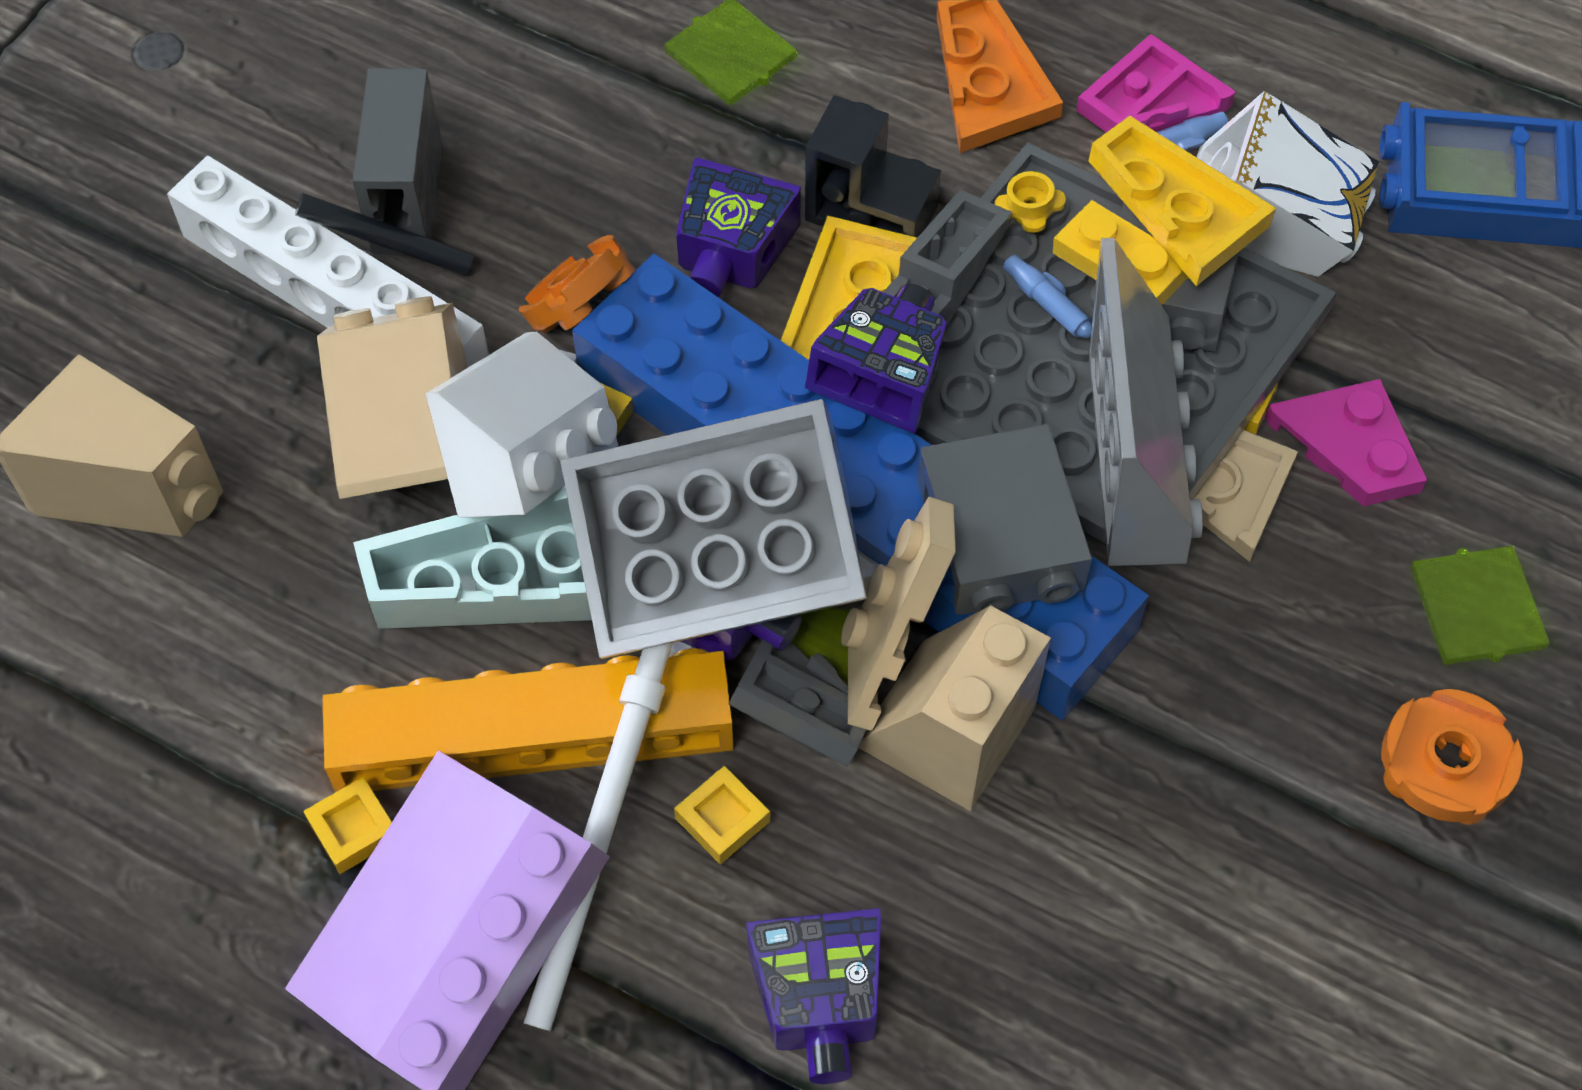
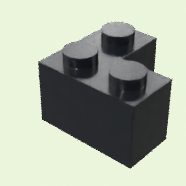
M833 95L806 145L805 221L824 227L827 216H832L918 238L929 225L938 207L941 170L928 166L920 160L907 159L887 152L889 113L877 110L866 103L853 102Z

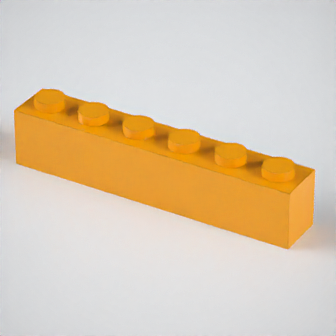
M689 648L674 653L671 657H668L660 682L666 689L658 714H650L636 761L733 751L732 719L730 705L728 704L729 694L723 651L707 652L703 649ZM630 655L619 656L609 660L606 664L580 667L570 663H554L543 667L540 671L516 674L503 670H489L479 673L471 679L453 681L425 677L416 679L407 686L380 689L372 685H354L344 689L342 693L323 695L324 769L334 791L337 792L361 777L365 778L372 791L414 787L438 750L484 778L606 765L624 709V705L619 703L627 675L635 674L640 657Z

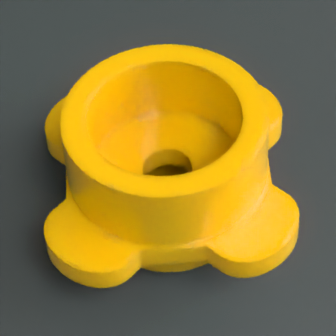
M1034 171L1022 172L1014 176L1008 183L1007 194L1000 195L995 200V205L1011 211L1012 218L1021 224L1025 231L1031 233L1042 231L1046 227L1048 217L1053 212L1063 210L1066 204L1065 194L1061 190L1055 189L1052 180L1048 176Z

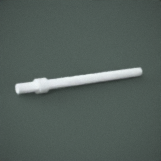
M673 643L642 650L635 674L627 675L619 699V703L624 705V709L583 835L585 840L595 845L604 853H607L650 714H658L666 687L660 682ZM600 874L542 965L524 1024L551 1031Z

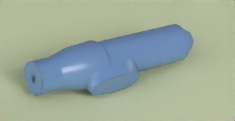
M1221 111L1212 115L1197 116L1184 120L1180 124L1157 131V133L1187 152H1191L1200 148L1207 138L1227 124L1228 119L1226 114Z
M1016 254L1010 256L1005 261L1003 270L1014 279L1019 289L1028 298L1037 302L1074 337H1091L1092 319L1065 296L1066 289L1058 279L1047 272L1042 273L1037 268L1024 262Z

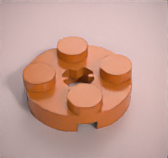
M613 235L601 237L587 245L594 254L590 258H581L576 261L571 256L527 294L525 299L529 305L519 306L518 311L535 331L540 330L545 334L558 325L563 330L574 327L592 311L593 307L588 302L603 288L607 292L615 289L633 274L635 268L628 261L627 252Z
M1443 689L1433 691L1430 697L1419 698L1414 702L1413 698L1403 704L1396 712L1383 737L1381 759L1385 768L1383 780L1386 788L1392 795L1403 799L1413 809L1428 817L1446 822H1460L1467 825L1479 823L1488 813L1503 804L1519 780L1523 764V754L1518 738L1514 743L1510 732L1503 725L1507 719L1498 708L1472 693L1455 689ZM1446 742L1460 747L1458 756L1462 760L1467 761L1468 766L1461 768L1457 765L1453 768L1441 762V758L1436 755L1435 745L1440 750L1444 749L1447 744Z

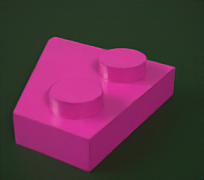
M1150 34L1078 97L1076 112L1106 133L1128 116H1132L1154 131H1159L1180 124L1184 120L1193 117L1207 116L1229 110L1232 107L1236 91Z
M1380 379L1269 405L1265 416L1268 425L1276 432L1284 427L1308 448L1305 457L1321 471L1335 476L1340 482L1341 488L1363 507L1422 492L1427 478Z

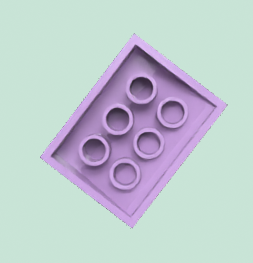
M438 750L285 989L376 1060L421 1090H465L610 856L568 828Z

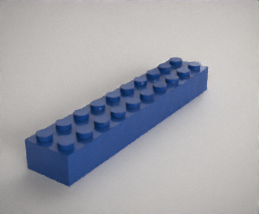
M654 253L572 330L577 365L598 382L630 396L633 402V411L666 435L823 399L832 416L858 550L879 565L886 566L894 554L895 543L901 526L907 519L914 521L924 505L917 478L920 448L931 446L930 443L914 433L805 389L808 359ZM1092 555V562L1083 591L1077 592L1073 597L1061 602L1044 603L1041 600L1012 605L1009 609L1003 611L1051 638L1037 703L1062 721L1139 632L1149 598L1147 593ZM948 567L924 619L927 624L939 632L975 614V612L963 615L956 614L953 605L954 581L950 567Z

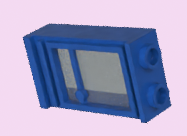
M1401 102L1393 124H1385L1383 126L1379 143V157L1382 160H1388V173H1384L1382 177L1379 206L1380 208L1388 209V232L1582 248V121L1410 108V103Z

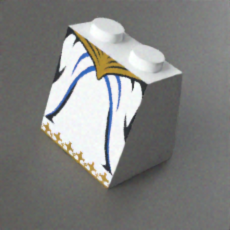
M1263 91L1200 146L1197 154L1198 159L1276 207L1271 226L1244 248L1288 269L1317 277L1338 262L1345 263L1349 261L1359 249L1363 240V233L1360 231L1364 213L1371 205L1376 192L1372 185L1379 161L1266 91Z

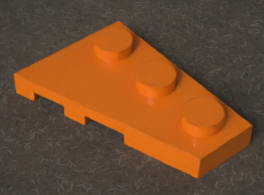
M998 0L938 1L936 17L959 154L1061 118L1062 99Z

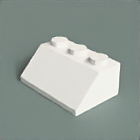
M526 332L425 393L458 518L525 515L565 485L560 460L618 446L616 438L617 421L613 411L609 408L604 386L538 332Z

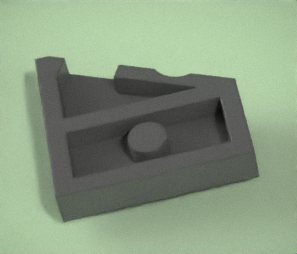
M762 640L728 703L732 707L750 715L755 720L769 725L848 767L857 752L866 732V729L848 724V685L840 679L837 670L820 653L811 656L809 660L792 642L783 651H780Z

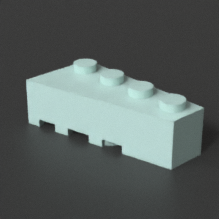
M565 486L525 515L458 518V515L353 542L368 601L378 629L592 620Z

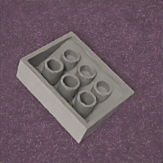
M1101 238L1089 361L1108 566L1187 564L1191 538H1201L1203 519L1200 499H1189L1188 483H1194L1196 478V455L1194 445H1183L1182 430H1188L1190 423L1188 392H1177L1176 378H1182L1183 344L1181 340H1171L1169 315L1115 238Z
M823 399L560 460L599 658L601 659L867 599L847 486L832 416Z

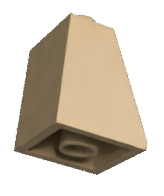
M432 296L409 299L395 304V314L374 318L372 317L371 308L351 310L334 315L335 325L330 326L317 336L336 486L340 499L448 479L425 393L468 368L453 302L434 306Z
M79 354L0 434V463L26 508L36 516L183 537L197 521H202L211 514L218 502V498L223 493L196 426Z
M990 605L924 640L880 705L881 714L873 731L866 730L859 749L971 811L1036 708L1051 638Z

